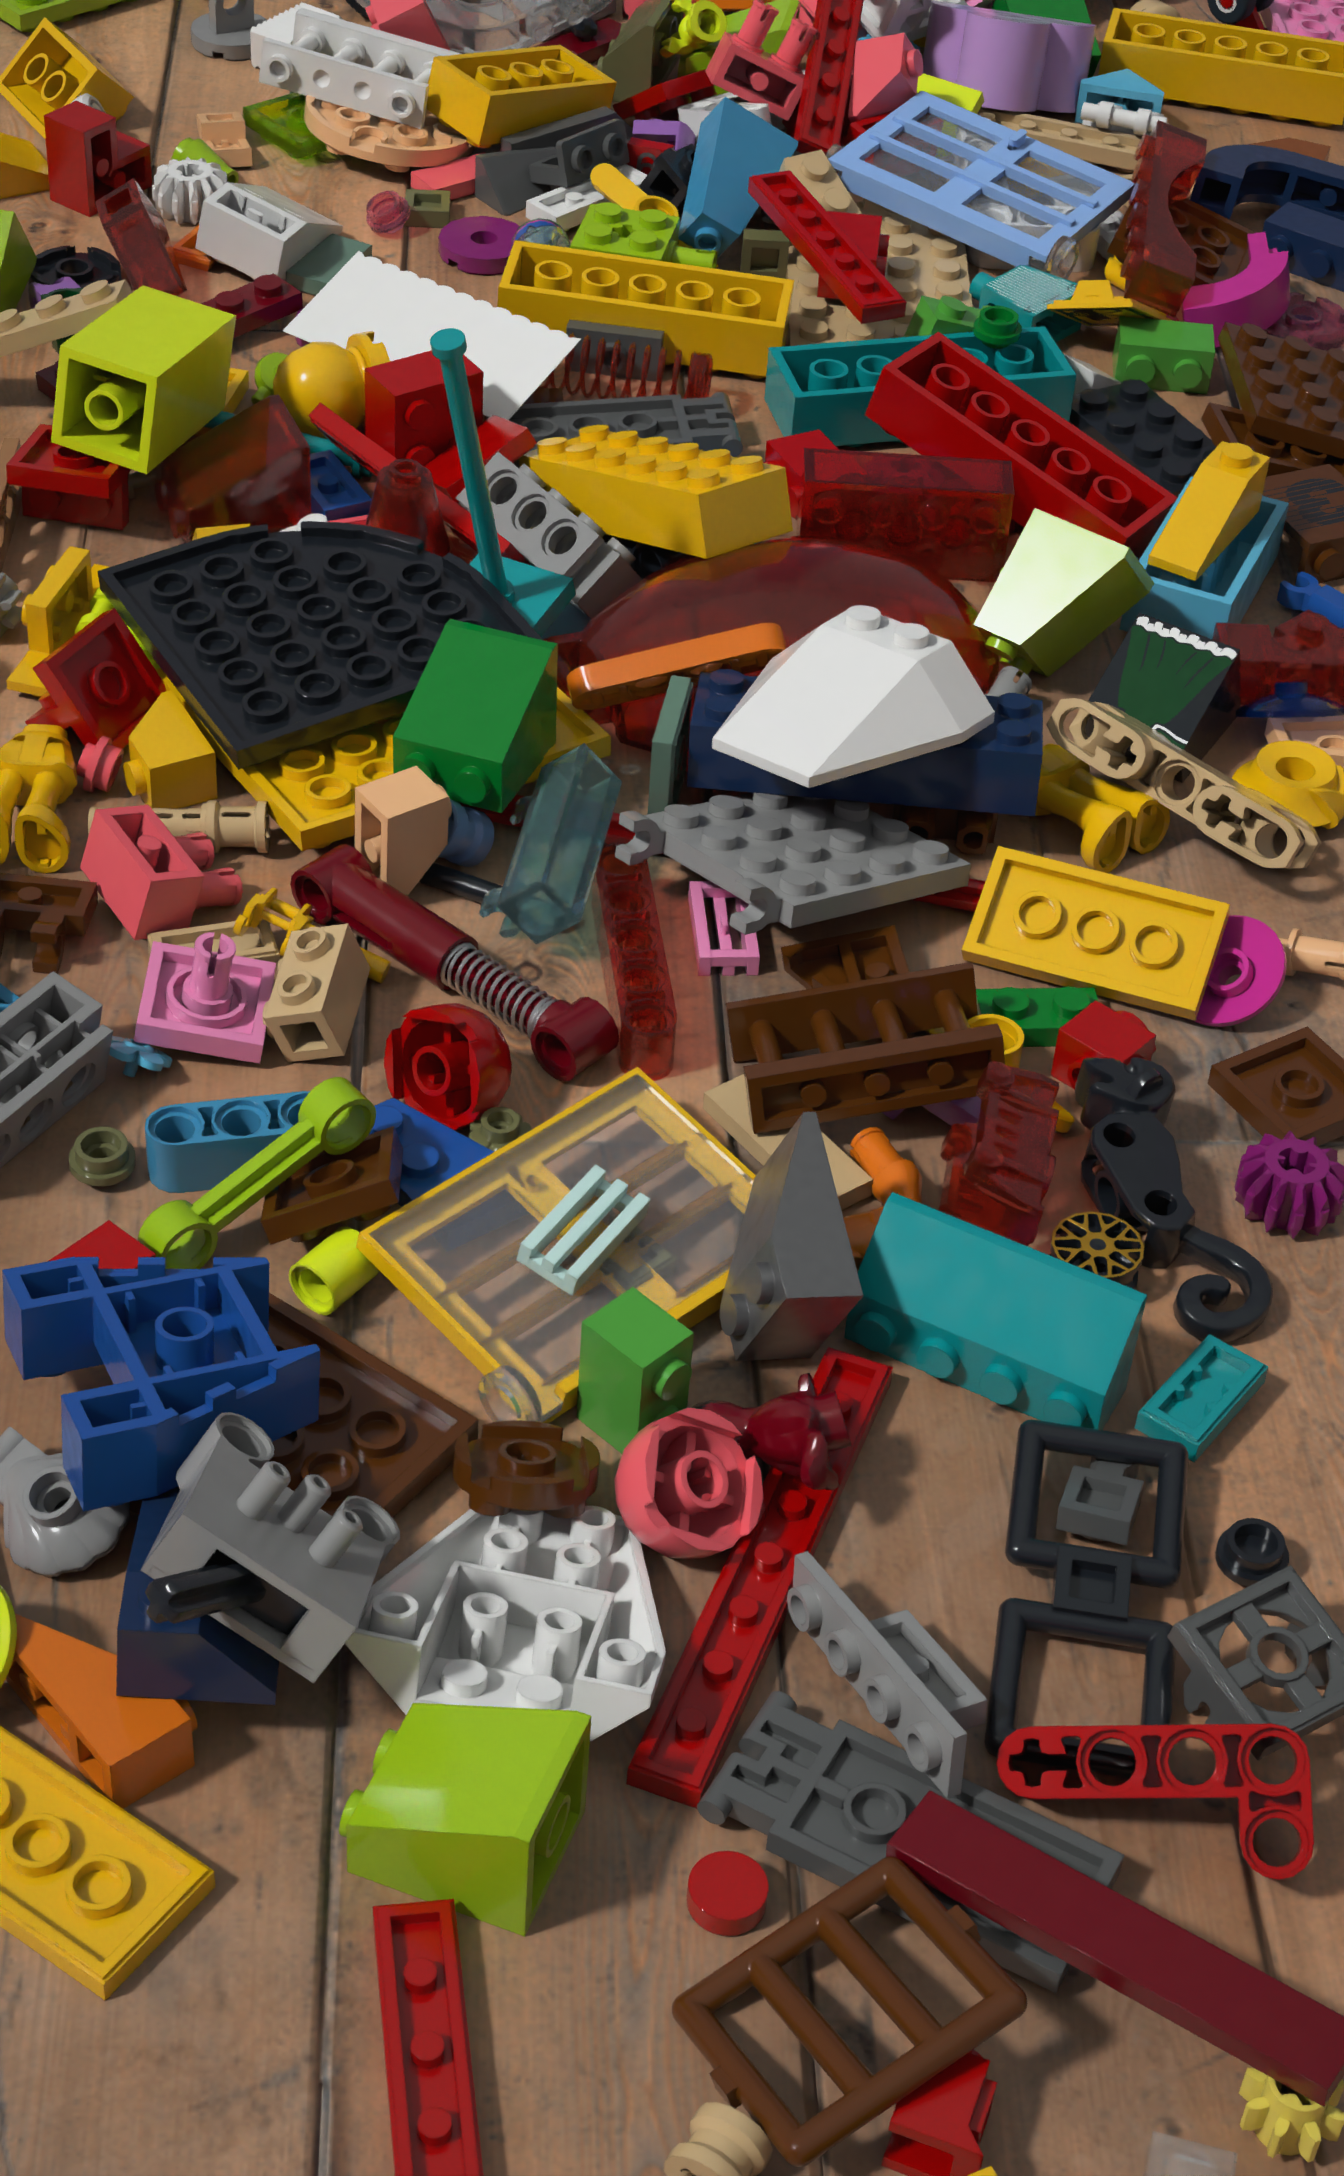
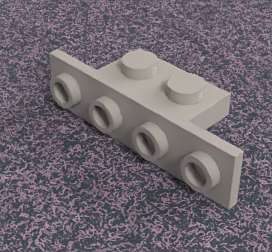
M808 1551L796 1554L793 1588L787 1594L788 1610L795 1626L800 1631L809 1634L827 1656L833 1671L838 1676L845 1677L863 1698L873 1719L880 1724L884 1723L905 1748L912 1765L918 1771L925 1772L947 1799L960 1795L967 1742L965 1730L985 1723L988 1699L907 1609L869 1621Z

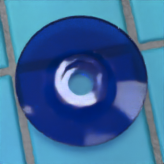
M1275 682L1274 694L1258 698L1236 709V717L1246 718L1344 715L1343 705L1328 698L1308 693V682Z

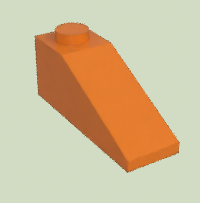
M15 1614L17 1623L16 1648L12 1665L5 1680L97 1792L124 1809L195 1766L192 1732L197 1729V1719L188 1700L116 1696L117 1655Z

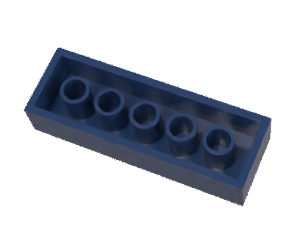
M719 669L712 673L700 672L690 722L687 787L1035 816L1043 756V700L1031 699L1020 693H1005L1000 696L985 695L995 711L994 723L964 742L807 788L712 749L713 736L758 676H745L732 669Z

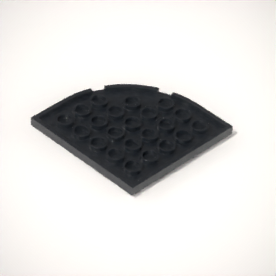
M306 521L301 522V531L268 533L267 524L244 527L199 538L98 571L101 591L238 769L263 763L276 756L317 744L330 737L368 726L373 722L404 712L444 626L450 619L543 640L496 587L485 579L478 570L461 558L451 553L444 557L424 550L423 540L395 531L366 525Z

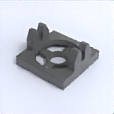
M1291 1565L1175 1623L1167 1636L1191 1669L1183 1684L1184 1706L1191 1713L1208 1705L1210 1715L1205 1724H1276L1288 1727L1301 1738L1344 1715V1634ZM1261 1615L1277 1616L1290 1622L1287 1629L1269 1626ZM1234 1621L1249 1641L1246 1649V1659L1226 1669L1220 1662L1219 1643L1225 1628ZM1267 1640L1285 1644V1654L1290 1660L1296 1658V1670L1283 1674L1268 1669L1258 1655L1257 1646ZM1309 1655H1311V1656H1312V1662H1311L1310 1665L1308 1666V1663H1309ZM1260 1681L1271 1687L1283 1688L1299 1711L1287 1713L1266 1710L1250 1702L1242 1690ZM1327 1685L1324 1695L1321 1696L1315 1687ZM1269 1737L1255 1743L1250 1752L1258 1761L1288 1744L1280 1739Z

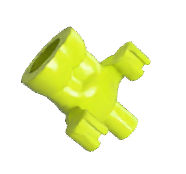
M675 0L671 4V9L676 13L683 12L685 17L680 22L678 32L662 41L661 45H663V48L659 52L666 58L675 54L688 55L696 49H703L708 44L721 40L724 32L727 30V20L723 11L709 0H699L694 4L692 0Z

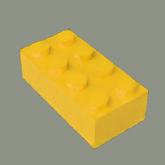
M562 45L437 56L433 59L428 81L429 92L426 109L439 118L438 121L442 125L454 128L467 137L466 140L469 144L479 148H490L492 144L501 143V137L600 107L606 106L610 109L617 82Z

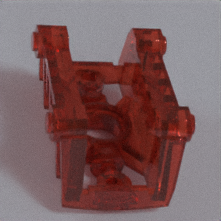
M992 1061L988 1063L978 1080L976 1095L981 1099L978 1124L969 1122L953 1124L942 1142L940 1156L947 1163L940 1206L937 1210L1025 1246H1029L1034 1242L1044 1211L1042 1201L1049 1189L1056 1165V1156L1050 1152L1059 1117V1110L1052 1107L1059 1090V1082L1041 1073L1007 1066L1001 1062Z

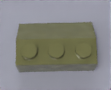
M646 0L636 8L627 23H622L616 40L612 39L609 44L605 57L601 56L599 58L597 69L617 82L612 101L620 102L663 83L672 72L681 55L675 54L666 58L659 51L663 48V45H661L662 41L678 32V27L684 17L683 12L676 13L671 9V4L675 0Z

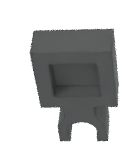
M1092 1457L1090 1469L1073 1465L1058 1507L1056 1529L1079 1534L1094 1541H1109L1127 1545L1142 1498L1144 1481L1136 1479L1139 1465Z

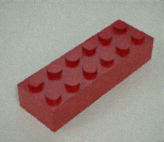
M940 332L935 333L882 368L865 412V416L881 426L887 434L901 440L918 452L924 460L945 471L959 481L965 489L976 493L1000 510L1006 518L1017 522L1022 527H1025L1034 508L1130 547L1137 559L1142 556L1178 498Z

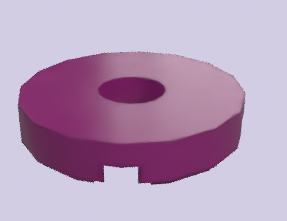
M475 216L461 218L448 223L441 229L438 236V252L445 263L449 265L451 260L457 262V269L463 272L478 275L503 274L513 246V240L518 230L522 227L514 222L497 217ZM527 232L518 241L529 242Z

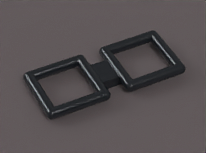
M1027 1420L1020 1425L1017 1435L1005 1555L1013 1565L1053 1571L1054 1579L1051 1603L1008 1598L999 1607L984 1740L985 1747L991 1755L997 1757L998 1750L1005 1738L1017 1730L1027 1630L1146 1649L1140 1725H1171L1176 1649L1167 1636L1173 1626L1165 1621L1128 1616L1130 1584L1170 1589L1175 1587L1181 1578L1188 1451L1180 1442L1040 1420ZM1045 1450L1159 1468L1152 1557L1036 1539ZM1065 1739L1064 1743L1069 1755L1057 1756L1042 1753L1038 1740L1028 1741L1026 1754L1014 1756L1013 1760L1078 1770L1076 1758L1081 1739ZM1101 1742L1091 1754L1090 1766L1093 1773L1131 1778L1135 1771L1136 1759L1134 1752L1129 1746Z

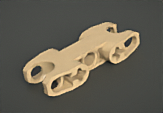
M1077 698L1060 699L1046 724L1052 738L1062 748L1105 775L1120 779L1133 788L1157 799L1158 803L1195 824L1208 837L1257 865L1266 868H1307L1321 845L1316 830L1305 819L1261 792L1243 786L1174 745L1163 734L1114 706ZM1080 709L1069 726L1074 741H1071L1064 732L1063 723L1069 712ZM1092 716L1094 729L1088 738L1085 727L1088 719ZM1187 768L1193 774L1195 786L1188 797L1180 799L1174 792L1173 780L1180 770ZM1236 816L1241 818L1237 823L1234 822ZM1279 828H1282L1287 836V846L1281 855L1277 854L1273 847V838ZM1300 829L1305 837V846L1303 848V851L1297 857H1295L1300 848L1302 847V845L1304 844L1303 838L1299 832Z

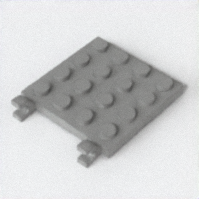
M749 793L739 796L716 795L711 797L709 802L691 806L672 804L666 806L662 812L642 815L637 811L621 812L619 824L633 833L635 832V836L630 842L617 845L615 857L629 866L644 862L651 855L663 853L749 904L748 907L741 912L732 913L729 926L744 935L755 933L763 929L767 924L778 921L789 928H795L968 886L971 863L950 853L948 846L920 837L909 831V826L906 823L885 818L870 810L867 802L764 793Z

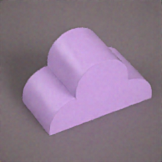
M932 1L923 54V73L981 91L984 97V103L981 107L1018 112L1043 110L1076 113L1081 79L1088 78L1097 25Z

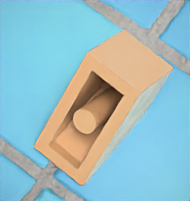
M417 766L355 787V849L365 857L375 876L407 896L448 845V818L451 816L452 806L447 792L441 785L435 784Z

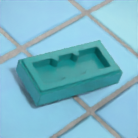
M1209 1334L1140 1409L1135 1429L1151 1438L1180 1442L1188 1451V1459L1195 1463L1265 1383L1269 1367Z

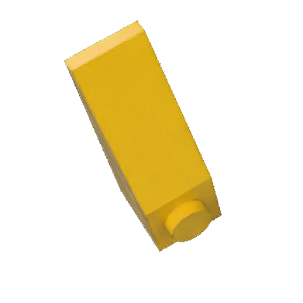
M1222 441L1200 464L1151 550L1147 564L1196 581L1259 512L1270 457L1254 452L1247 445Z

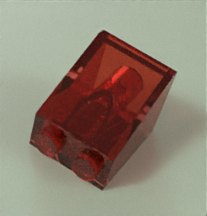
M279 394L264 398L176 449L161 462L162 479L155 480V495L159 509L161 511H168L173 536L175 538H182L184 543L192 541L196 528L249 523L250 526L267 524L268 533H274L297 525L300 519L311 514L310 446Z

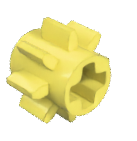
M1247 2068L1239 2094L1249 2102L1245 2106L1239 2125L1242 2130L1255 2131L1258 2139L1267 2147V2156L1274 2158L1277 2154L1289 2156L1301 2154L1307 2162H1312L1319 2148L1321 2137L1328 2141L1337 2142L1342 2131L1344 2113L1336 2108V2106H1338L1344 2089V2081L1341 2079L1325 2107L1261 2071L1255 2068Z

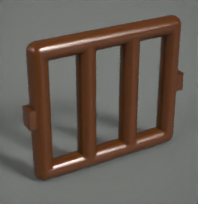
M885 1857L677 1996L672 2004V2015L714 2069L709 2074L716 2090L727 2104L735 2109L742 2104L783 2158L792 2166L804 2167L1018 2019L1026 2011L1028 2001L1022 1988L978 1943L981 1938L975 1922L958 1904L947 1910L900 1859ZM888 1895L984 1998L945 2026H942L849 1922ZM821 1940L915 2046L874 2075L782 1968V1966ZM753 1986L844 2094V2096L803 2124L713 2014Z

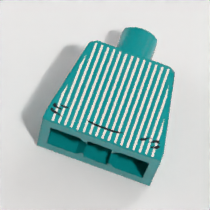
M1019 265L996 278L984 272H979L970 284L969 293L972 298L980 301L979 309H982L985 305L1010 308L1018 314V322L1022 328L1045 326L1055 342L1081 329V323L1047 309V304H1054V300H1071L1078 283L1026 265Z

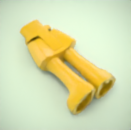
M28 724L22 732L15 734L12 740L0 747V865L6 861L11 846L12 816L15 805L24 806L17 816L14 829L16 850L22 863L32 871L46 874L56 872L68 860L71 848L70 835L67 827L56 815L55 811L57 805L65 802L72 794L73 789L77 785L78 775L71 745L67 740V731L61 726Z
M1049 743L1043 746L1035 815L1042 816L1053 813L1077 824L1084 831L1081 841V856L1088 867L1093 870L1109 873L1119 865L1126 854L1128 846L1140 854L1151 852L1159 845L1169 827L1170 809L1158 803L1157 799L1139 790L1090 774L1089 764L1060 745Z

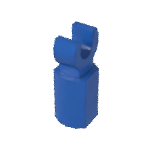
M1302 571L1297 574L1295 586L1285 580L1280 582L1277 601L1281 605L1293 610L1304 611L1309 621L1344 641L1343 593L1329 585L1319 586V581L1314 576Z

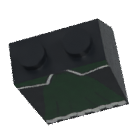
M1139 613L1088 701L1105 703L1118 708L1163 734L1174 745L1202 760L1233 723L1241 710L1240 649ZM1092 716L1088 719L1085 727L1088 738L1094 729ZM1187 768L1180 770L1175 775L1174 780L1183 783L1191 771Z

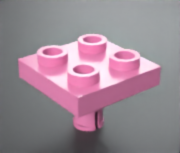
M215 932L204 933L197 937L194 948L153 941L136 1023L134 1042L260 1064L266 1032V1025L263 1024V1008L265 1003L269 1001L272 993L276 963L235 956L236 945L230 937L224 934L220 936L218 952H213L212 945Z

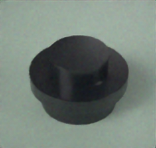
M1246 1518L1235 1522L1221 1534L1215 1550V1559L1224 1575L1240 1585L1249 1587L1288 1567L1289 1551L1285 1544V1539L1277 1527L1261 1519Z

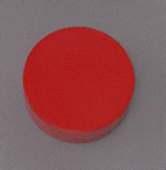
M718 1851L708 1854L700 1859L690 1872L686 1899L688 1911L699 1926L711 1933L722 1936H735L746 1933L757 1926L765 1914L769 1890L767 1876L763 1868L754 1859L745 1854L734 1851Z

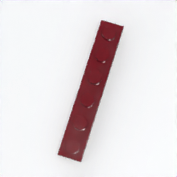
M273 273L271 275L259 276L254 282L232 291L221 292L215 298L201 304L236 315L234 339L299 311L303 308V299L300 290ZM58 361L50 367L35 372L38 390L54 402Z

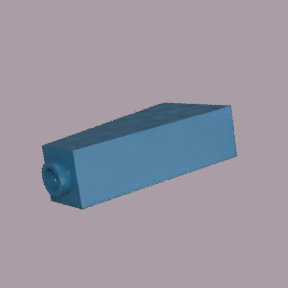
M724 97L700 125L679 229V240L695 249L717 251L718 258L741 235L743 229H745L760 206L748 193L749 177L779 172L784 158L791 157L797 149L798 141L729 98Z

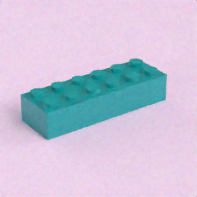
M1045 326L1022 328L1021 338L1002 349L985 346L973 332L943 334L1069 422L1077 374ZM932 335L770 347L768 350L764 400L782 435L786 437L820 429L835 446L861 447L866 443L888 441L903 443L898 438L887 434L881 426L865 416V412L882 368Z

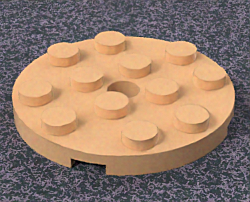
M309 95L306 96L305 124L308 130L324 142L326 149L333 154L351 155L384 164L385 168L394 172H407L410 170V167L439 166L467 157L476 147L469 144L466 140L467 137L454 128L442 125L438 121L439 118L427 109L424 127L418 129L370 115L366 112L356 111L349 107L315 99V97Z

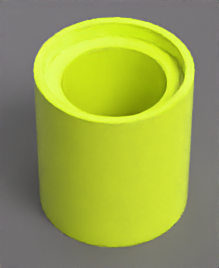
M339 1227L291 1266L289 1270V1281L294 1293L307 1308L317 1314L330 1315L379 1273V1270L356 1248L359 1232L355 1229Z

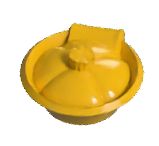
M1291 740L1270 743L1259 751L1255 759L1244 763L1233 774V780L1247 788L1259 791L1305 819L1313 828L1322 826L1326 829H1334L1344 817V768L1341 765H1336L1331 756L1314 745Z

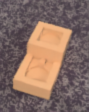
M240 112L196 114L200 139L229 167L253 166L252 148L246 139L245 120Z

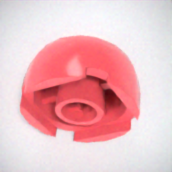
M685 1408L648 1424L625 1447L614 1479L616 1504L626 1527L640 1543L668 1558L699 1559L733 1547L740 1537L748 1535L758 1522L764 1499L761 1469L755 1456L748 1459L745 1458L742 1448L734 1439L742 1436V1434L732 1422L711 1410Z

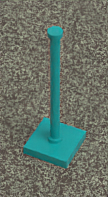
M454 328L443 329L431 337L430 344L432 354L440 359L478 554L469 565L490 581L539 636L542 637L576 595L574 581L571 577L501 556L463 354L467 350L465 334L461 330Z

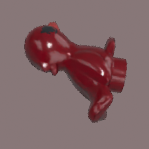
M810 1373L800 1375L798 1392L780 1395L759 1407L743 1408L733 1403L719 1400H708L692 1407L711 1410L732 1422L742 1434V1436L734 1439L742 1448L746 1459L753 1456L760 1458L781 1472L800 1477L806 1487L814 1490H834L839 1486L838 1474L832 1469L829 1462L830 1452L852 1446L836 1391L817 1396V1389Z

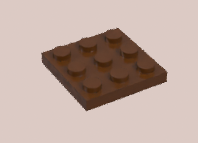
M1143 177L1107 252L1116 256L1126 266L1139 267L1157 276L1167 286L1180 288L1224 281L1244 271L1249 265L1247 234L1256 232Z

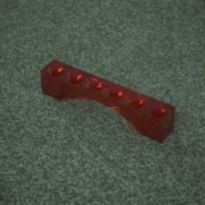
M1158 120L1151 136L1143 134L1134 155V160H1137L1138 163L1132 175L1131 182L1135 183L1129 199V205L1133 206L1126 223V228L1130 232L1123 248V252L1128 255L1123 263L1120 276L1126 278L1124 298L1134 299L1164 314L1176 317L1195 281L1197 255L1184 241L1176 228L1168 205L1187 198L1205 163L1207 139Z

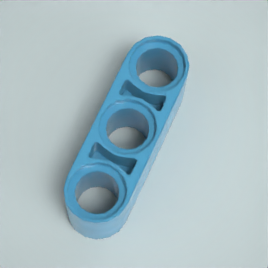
M310 1091L160 1107L152 1112L145 1122L147 1167L151 1183L158 1189L169 1193L211 1190L299 1122L298 1113L300 1106Z

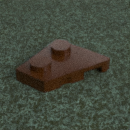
M895 925L781 947L784 970L806 989L910 972Z

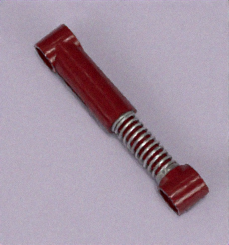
M347 844L338 845L300 868L291 876L292 895L300 909L306 903L312 905L309 916L314 918V922L325 924L334 920L339 924L348 923L354 934L444 991L456 990L460 995H464L484 1011H488L492 1016H496L500 1021H504L508 1026H512L523 1036L529 1037L537 1062L551 1077L559 1081H570L617 1047L619 1041L618 1028L611 1014L598 1001L589 997H580L571 1004L567 1000H559L554 996H549L546 991H541L538 986H533L530 981H525L522 976L516 975L506 965H501L498 960H493L490 955H485L482 950H479L478 943L473 937L375 876L365 857L354 847Z

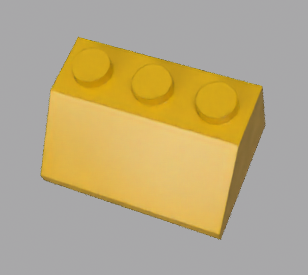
M45 17L0 75V94L45 140L44 115L70 104L84 93L94 96L102 105L105 113L116 117V121L122 118L127 110V106L134 98L79 43Z

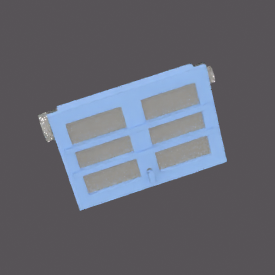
M925 91L917 93L845 147L833 144L826 154L829 162L849 192L1015 267L1019 265L1034 266L1046 273L1066 280L1076 265L1080 252L1079 241L1133 197L1136 183L1028 137L1026 136L1027 131L1024 129L1012 130Z

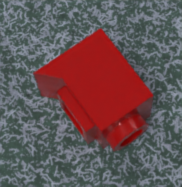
M973 2049L897 2102L888 2129L892 2134L881 2166L907 2176H967L979 2171L984 2157L979 2145L991 2113L998 2083L987 2079L991 2060L983 2058Z

